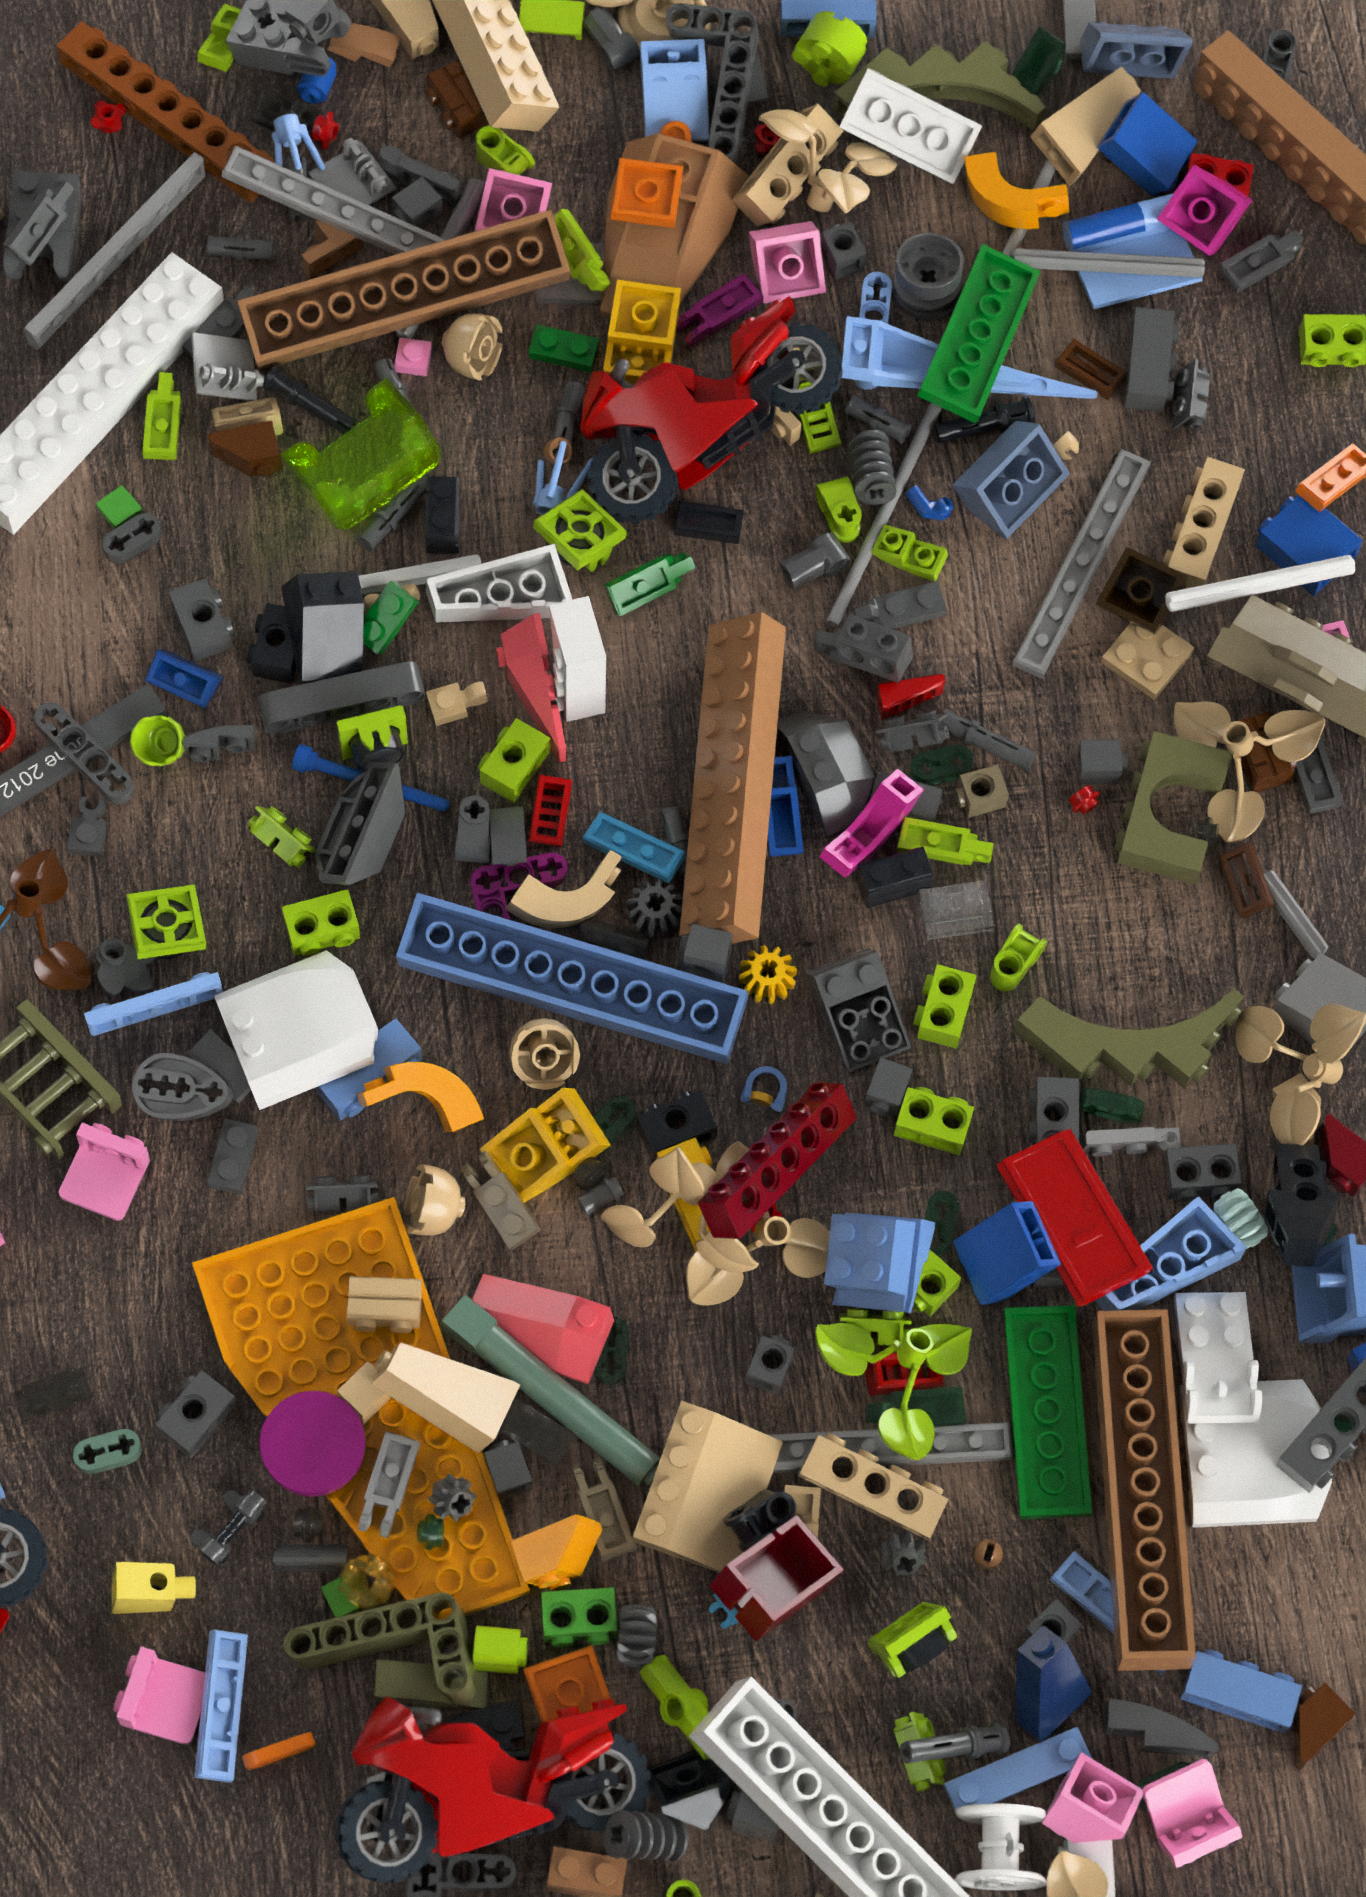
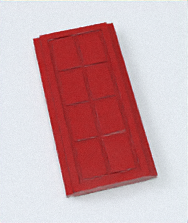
M1071 1129L1063 1130L996 1164L997 1170L1015 1201L1034 1202L1061 1263L1055 1269L1077 1307L1086 1305L1153 1271L1152 1265Z

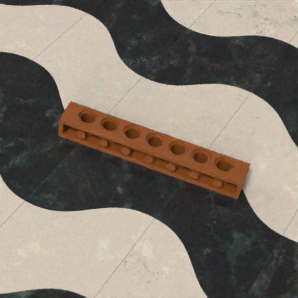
M81 21L56 45L61 65L114 104L120 103L124 105L129 115L189 158L194 152L203 158L205 171L251 204L260 195L223 178L222 171L235 145L274 163L273 158L266 151H259L253 147L240 132L234 133L226 127L220 117L215 114H208L194 98L182 95L172 82L159 78L146 63L142 61L140 63L137 62L123 46L119 44L114 45L107 40L103 32L97 27L91 28ZM196 126L194 129H188V127ZM213 144H221L220 146H217V147L211 146V145H213Z

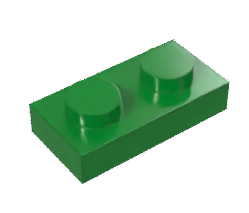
M536 324L528 351V358L591 373L599 348V338Z
M389 581L364 617L363 644L377 655H382L417 606L419 600L395 581Z

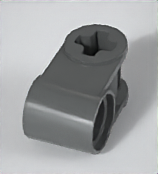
M1278 29L1270 34L1263 59L1261 60L1288 84L1292 69L1291 63L1296 47V38L1291 31ZM1275 48H1282V49H1284L1285 51H1279V50H1276Z
M471 795L464 798L460 803L458 831H456L455 862L489 863L490 809L487 801L481 796ZM471 812H478L477 819L471 818Z

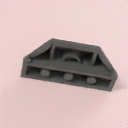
M804 710L778 719L776 736L786 756H792L793 770L826 838L844 832L864 810L875 781V776L848 721Z
M370 761L364 767V772L356 777L339 796L314 854L319 871V880L323 883L351 885L381 872L405 815L400 769L396 763Z

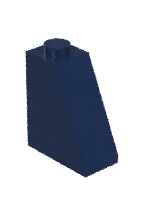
M1044 1625L1017 1649L1015 1704L1016 1723L1041 1743L1093 1694L1068 1644Z

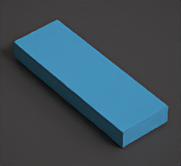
M602 812L598 813L582 837L584 844L605 854L612 850L622 857L620 861L658 879L660 878V880L668 884L687 857L685 851Z

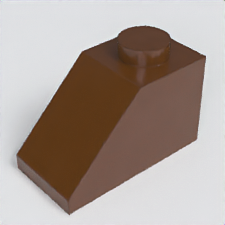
M272 421L207 434L211 455L249 477L256 475L262 477L269 476L276 471L282 470L280 452Z
M1326 1683L1317 1690L1311 1685L1298 1699V1703L1301 1706L1294 1713V1761L1299 1771L1356 1716V1713Z

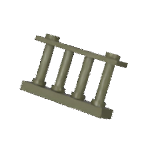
M26 999L16 1007L21 1019L18 1021L19 1026L0 1041V1060L28 1036L32 1038L36 1035L43 1042L41 1045L42 1050L3 1083L0 1082V1099L36 1135L33 1140L46 1155L52 1152L60 1160L64 1153L58 1141L96 1108L101 1109L105 1107L113 1114L122 1106L119 1093ZM59 1059L66 1066L64 1069L65 1073L24 1107L12 1093L50 1060L55 1061ZM82 1083L89 1090L87 1093L88 1097L47 1131L35 1117L73 1084L78 1085Z

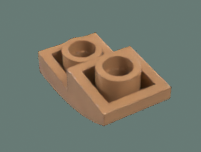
M352 23L345 37L330 38L327 50L354 62H357L359 57L363 56L390 68L395 59L400 36L378 28Z

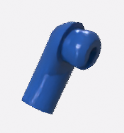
M919 486L912 487L905 494L922 518L942 521L951 515L954 507L952 501L947 497L939 498L937 501L928 500Z

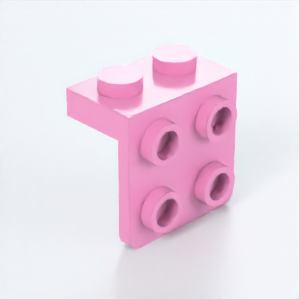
M81 1123L76 1134L80 1146L59 1189L60 1198L113 1220L120 1221L125 1217L149 1165L150 1158L147 1147H144L145 1144L135 1137L126 1135L125 1138L113 1135L112 1131L104 1125L93 1123L90 1126Z
M140 1647L138 1656L132 1655L127 1666L126 1677H130L125 1691H119L113 1711L118 1713L117 1719L120 1725L183 1745L190 1744L193 1741L201 1717L205 1672L159 1659L154 1650Z
M1201 1759L1144 1787L1143 1795L1158 1845L1176 1868L1186 1863H1191L1205 1854L1225 1847L1229 1843L1242 1838L1240 1826L1223 1806L1213 1768L1208 1760Z

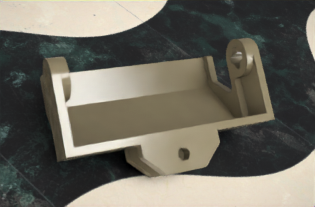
M1251 595L1230 628L1222 627L1207 655L1208 665L1218 670L1226 666L1358 734L1357 742L1366 746V648L1364 651H1361L1351 646L1353 640L1338 632H1335L1334 636L1322 631L1323 625L1309 617H1305L1303 621L1293 616L1294 610L1280 602L1272 605Z

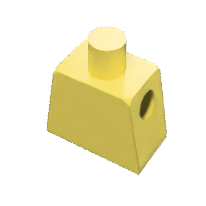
M116 1562L111 1578L112 1614L171 1611L175 1599L195 1598V1576L175 1577L174 1564ZM152 1585H157L162 1590H155L152 1588Z

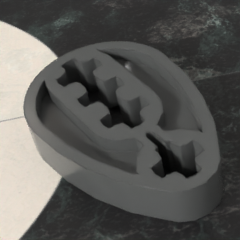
M158 1053L147 1058L136 1070L132 1083L133 1096L139 1108L154 1118L166 1121L194 1120L209 1116L227 1107L233 1099L231 1084L218 1072L201 1062L173 1053ZM151 1076L152 1080L159 1083H166L168 1078V1081L175 1085H183L185 1080V1084L190 1086L189 1092H184L182 1098L181 1094L174 1090H167L164 1096V1091L158 1088H151L148 1091V1089L143 1087L144 1081H150ZM218 1084V1088L223 1090V1095L216 1097L215 1102L213 1097L201 1092L202 1090H215Z

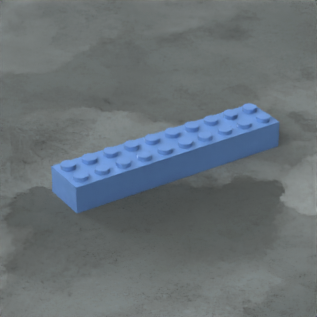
M421 893L416 894L396 954L400 967L724 1064L729 1062L748 1001V991Z

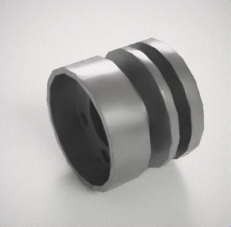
M926 232L908 238L897 250L893 295L896 304L904 313L915 319L933 320L942 318L953 311L960 296L964 259L961 249L952 239L942 234Z

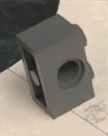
M206 578L168 591L171 607L194 662L232 649L230 636L234 635L231 621L228 616H221L219 608L223 607L219 592L217 588L210 589ZM200 616L211 617L208 621L205 622L196 621V619Z
M692 924L690 934L682 935L677 966L683 967V972L724 983L731 956L733 933Z
M203 1370L196 1377L193 1375L188 1377L179 1389L180 1396L173 1404L169 1402L165 1404L156 1416L157 1422L155 1426L158 1434L189 1459L194 1457L237 1406L235 1396ZM191 1406H199L203 1409L202 1414L196 1419H188L184 1416L185 1411Z

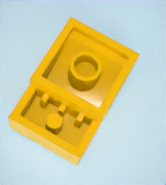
M617 280L603 371L610 375L617 361L626 359L629 362V369L624 375L625 380L635 385L644 372L661 363L672 362L681 288Z
M562 1087L538 1108L528 1109L482 1146L480 1151L481 1153L486 1151L490 1154L500 1171L507 1175L525 1203L571 1175L611 1144L574 1088Z

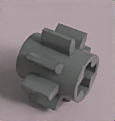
M447 1474L446 1478L435 1482L432 1496L428 1498L436 1506L433 1512L442 1519L448 1516L455 1522L458 1521L459 1517L470 1513L473 1499L476 1498V1495L469 1490L471 1483L462 1476L457 1480L451 1474Z
M911 1531L894 1532L889 1538L888 1543L884 1542L881 1544L884 1568L893 1567L896 1576L914 1575L919 1565L926 1564L924 1556L926 1550L923 1539L914 1541Z

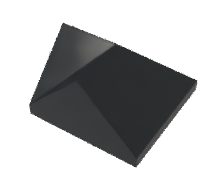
M696 1749L647 1767V1770L651 1772V1781H648L663 1814L706 1831L725 1800L732 1797L733 1786L729 1776L712 1759L703 1760Z

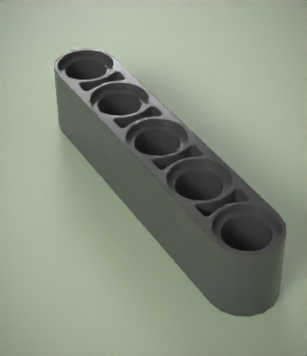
M402 662L266 692L258 697L257 701L264 731L268 734H279L335 722L398 705H412L422 701L426 694L418 664L415 662Z

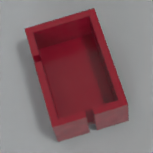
M796 1515L777 1528L773 1534L770 1533L729 1562L710 1583L709 1587L729 1611L733 1608L738 1611L735 1618L757 1642L824 1593L844 1569Z

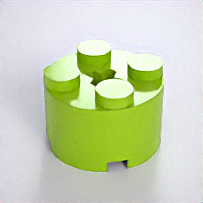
M830 11L818 12L813 16L792 53L793 59L801 64L812 75L813 81L820 86H828L829 83L842 84L847 82L867 50L865 48L867 38L862 29L846 17L842 21L834 18L835 13Z

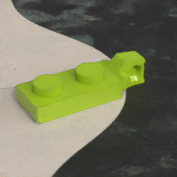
M561 208L554 216V220L570 268V275L573 279H578L581 284H587L591 291L603 292L611 284L605 272L600 269L603 266V262L570 211Z
M159 372L158 390H150V394H147L143 441L144 459L177 460L181 396L180 391H173L174 380H172V373Z
M905 817L902 822L897 853H909V850L923 846L928 859L960 865H972L973 861L990 863L994 843L977 840L978 835L970 833V829Z

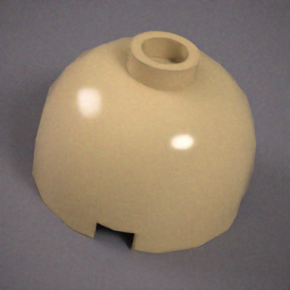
M470 313L458 317L443 335L442 346L445 358L455 372L479 381L483 380L481 378L482 375L489 376L493 372L502 351V343L497 342V332L502 333L499 320L486 314Z
M548 1018L530 1020L518 1029L511 1041L509 1054L512 1068L516 1075L531 1088L548 1090L560 1087L565 1083L564 1080L569 1078L578 1069L580 1060L578 1042L569 1028L557 1020Z
M418 1165L416 1169L420 1170L421 1173L419 1177H411L406 1194L404 1215L411 1214V1225L404 1224L405 1229L409 1234L420 1236L438 1235L446 1232L454 1224L456 1217H462L465 1209V1198L460 1196V1187L456 1179L449 1172L435 1166Z

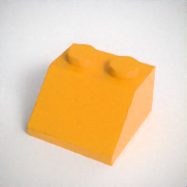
M575 1514L512 1540L511 1543L524 1582L538 1586V1588L550 1589L551 1591H561L572 1585L571 1580L581 1577L602 1532L601 1523Z

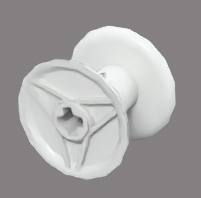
M998 1803L967 1805L955 1809L956 1817L962 1821L982 1824V1842L978 1843V1849H980V1852H983L982 1870L959 1873L954 1880L959 1886L1003 1891L1037 1889L1046 1886L1047 1881L1043 1876L1028 1871H1019V1853L1024 1851V1844L1019 1843V1825L1041 1822L1047 1815V1811L1033 1806Z

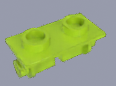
M260 806L255 807L261 815L259 817L255 815L249 820L250 832L268 847L278 838L280 842L273 851L289 866L301 867L306 861L305 852H316V849L309 844L312 840L311 837L297 827L294 830L285 823L287 817L273 806L269 809Z
M847 1308V1313H839L840 1321L857 1325L866 1330L870 1336L871 1331L878 1332L877 1345L892 1346L896 1340L902 1342L908 1331H910V1329H904V1324L911 1325L910 1317L904 1316V1312L883 1310L882 1315H868V1309Z
M910 1712L911 1722L909 1717H903L894 1721L896 1727L893 1731L899 1749L904 1741L935 1736L933 1726L930 1720L924 1717V1714ZM943 1758L908 1764L904 1763L910 1784L915 1786L917 1792L931 1788L929 1781H931V1784L944 1785L943 1775L946 1774V1767Z

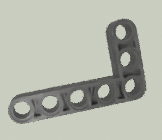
M676 3L670 6L665 15L671 38L674 40L704 39V45L724 47L709 148L717 150L721 146L731 147L732 150L725 154V156L736 164L740 157L758 43L756 19L753 14L745 10ZM684 18L688 20V23L682 27L673 25L678 19ZM710 22L720 24L715 30L705 29V26ZM741 26H748L751 28V30L745 34H739L736 32V30ZM736 56H744L746 58L741 64L731 62ZM731 86L741 87V90L736 94L726 92ZM726 116H735L737 118L732 124H723L721 122Z

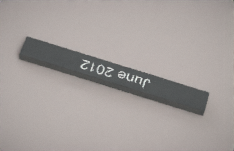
M149 684L80 726L105 751H108L129 738L131 730L140 719L156 715L165 716L167 709ZM70 735L66 737L63 745L68 749H76L82 744V738L78 735ZM52 744L0 775V817L77 769ZM97 757L91 758L87 763H89Z

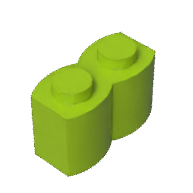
M476 1626L473 1652L474 1670L518 1675L519 1667L526 1668L528 1638L521 1637V1629Z

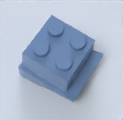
M845 1212V1215L832 1214L824 1285L836 1288L832 1305L911 1313L923 1264L927 1262L935 1230V1222L916 1218Z
M1348 1234L1322 1247L1313 1266L1291 1265L1299 1343H1332L1340 1336L1366 1335V1245H1356L1355 1234Z

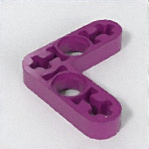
M546 853L527 857V862H520L514 866L492 864L477 868L470 878L475 909L484 912L490 907H496L502 911V918L510 920L509 911L505 909L507 907L505 897L514 895L521 885L513 883L509 878L510 874L514 870L522 869L534 877L532 866H537V872H540L538 881L549 888L555 887L566 880L567 862L565 858L557 853ZM554 863L555 868H560L557 870L556 876H551L550 872L546 871L548 864ZM504 872L506 887H501V881H498L499 873ZM482 877H487L492 882L490 885L491 889L484 890L483 885H478L481 883Z

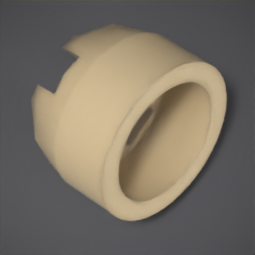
M1070 431L1065 433L1053 445L1062 460L1073 459L1068 452L1070 449L1076 454L1079 452V442Z

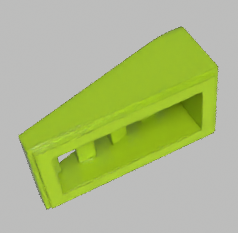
M809 382L802 383L799 389H804L811 386ZM830 401L827 404L822 403L819 405L821 410L809 413L805 411V414H797L810 454L841 446ZM825 419V423H820L810 426L809 424L811 422ZM826 431L830 433L828 436L813 438L814 434Z

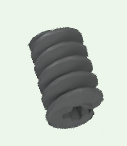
M880 430L861 432L851 439L848 446L855 495L857 499L868 505L886 504L892 501L897 493L894 486L895 478L891 465L892 458L888 444L889 438L886 433Z
M622 1810L615 1812L605 1826L604 1847L608 1855L615 1859L622 1857L624 1859L635 1858L637 1860L658 1859L660 1861H677L685 1855L687 1850L688 1833L683 1821L666 1814Z

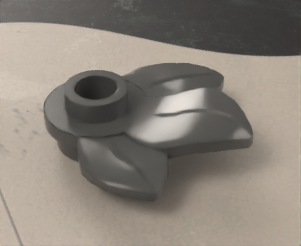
M107 939L98 945L95 952V960L100 966L97 974L98 982L106 993L114 997L119 995L123 988L135 993L150 991L152 989V979L146 966L152 963L156 957L137 959L133 943L125 944L119 939ZM108 955H113L117 959L110 958Z

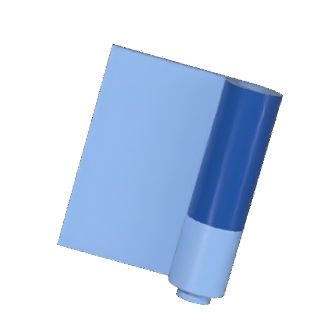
M1173 193L1072 219L1062 224L1063 238L1068 251L1194 258L1187 240L1157 220L1173 196ZM1077 271L1093 310L1201 282L1203 277Z

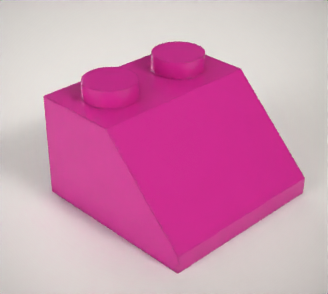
M1193 165L1157 220L1210 256L1218 252L1252 202V199L1226 181Z

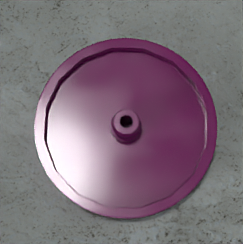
M305 1391L287 1397L269 1413L261 1430L260 1452L267 1472L279 1486L297 1495L309 1497L323 1496L339 1490L356 1475L364 1459L366 1447L365 1434L359 1416L346 1401L327 1392Z

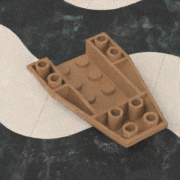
M659 133L626 143L621 158L683 166L675 228L611 220V209L617 177L616 171L608 193L603 271L611 284L601 292L600 314L611 317L617 280L681 288L680 304L729 235L739 208L732 201V198L749 178L743 170L721 151Z

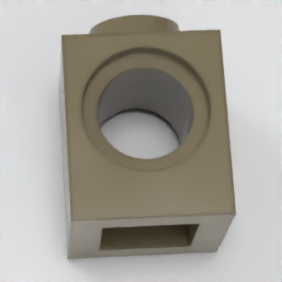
M999 765L960 775L957 788L954 789L956 803L959 808L964 807L967 818L1006 808L1009 797ZM981 788L987 792V795L977 796L972 790Z

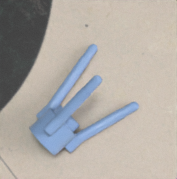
M287 114L276 118L273 121L276 131L272 133L275 163L282 166L281 144H283L284 147L290 148L295 168L297 170L301 169L296 145L301 143L302 138L319 169L325 170V165L308 135L307 127L305 124L300 125L298 115Z
M565 441L560 442L550 483L546 484L545 488H543L544 461H538L536 494L533 505H535V510L541 515H544L577 493L592 467L591 458L565 497L563 494L564 489L557 485L567 444Z

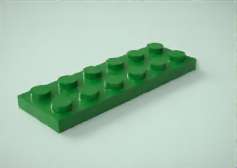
M982 244L917 394L918 397L973 423H977L1041 271Z
M1075 1305L1004 1308L1003 1318L1019 1520L1091 1517L1092 1504Z

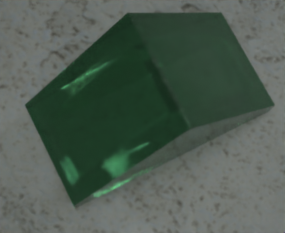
M1039 26L1011 75L1016 77L1020 85L1030 94L1038 95L1061 69L1066 43Z

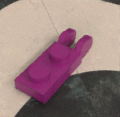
M745 273L741 274L693 304L690 310L680 315L677 320L676 331L685 330L698 319L702 324L689 332L684 339L689 346H694L698 342L703 341L709 333L712 335L763 303V295Z

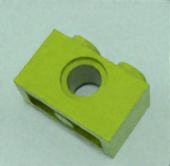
M518 718L514 720L510 727L505 726L501 730L496 740L498 745L492 753L486 752L478 765L480 784L513 803L519 798L551 752L550 737ZM510 755H515L520 758V760L515 763H509L504 759Z

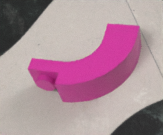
M897 769L881 782L861 814L841 835L824 848L819 857L844 878L849 876L854 870L858 872V865L869 862L897 830L924 789Z

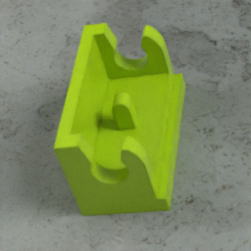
M521 0L519 22L525 35L526 32L575 36V40H582L585 16L584 2L569 0Z

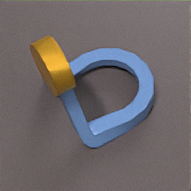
M763 1066L756 1068L748 1076L740 1100L748 1104L755 1103L766 1106L770 1110L781 1112L787 1093V1082L784 1075L773 1067ZM761 1074H771L779 1080L780 1091L774 1103L772 1102V1096L763 1092L752 1091V1084L755 1078Z

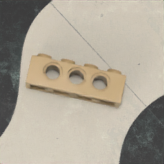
M819 104L805 108L800 112L817 126V132L813 135L816 138V172L821 167L819 162L823 156L829 155L838 146L836 140L844 131ZM780 137L732 198V201L757 227L767 223H776L784 215L785 210L783 208L787 202L794 200L802 192V183L806 178L809 179L810 150L807 148L806 143H792ZM788 163L792 167V173L788 169ZM770 185L774 189V195L770 191Z
M1207 457L1204 468H1196L1191 486L1196 487L1194 496L1189 494L1186 496L1181 513L1186 514L1184 523L1177 522L1171 538L1172 541L1177 543L1174 551L1167 549L1162 563L1186 575L1185 589L1205 585L1245 471L1243 468ZM1211 494L1217 497V499L1211 500L1208 499L1205 495ZM1194 522H1203L1208 527H1199ZM1192 549L1196 551L1198 554L1190 555L1186 553L1185 550Z
M827 1433L825 1438L820 1435L816 1437L798 1477L907 1531H911L925 1540L931 1538L949 1500L942 1496L943 1489L927 1481H924L921 1486L909 1480L911 1473L895 1465H892L889 1470L877 1464L879 1458L865 1450L859 1449L858 1453L844 1448L846 1441L833 1434ZM836 1459H845L851 1464L852 1472L849 1477L839 1478L834 1474L832 1465ZM874 1474L882 1478L884 1489L880 1494H872L867 1491L865 1487L867 1476ZM901 1491H910L915 1495L916 1506L913 1510H904L899 1506L897 1497Z

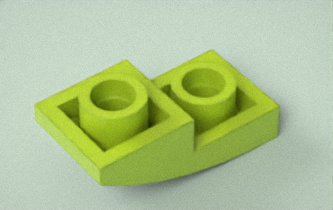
M885 524L872 549V555L886 563L936 582L948 556L946 548L916 540L914 532Z

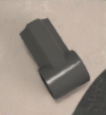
M598 7L592 10L583 20V27L598 46L600 57L611 72L640 57V50L633 36L629 32L623 33L606 8L600 9Z
M829 532L816 538L808 549L780 562V569L788 586L796 589L824 574L830 577L842 572L849 566L851 559L833 532Z

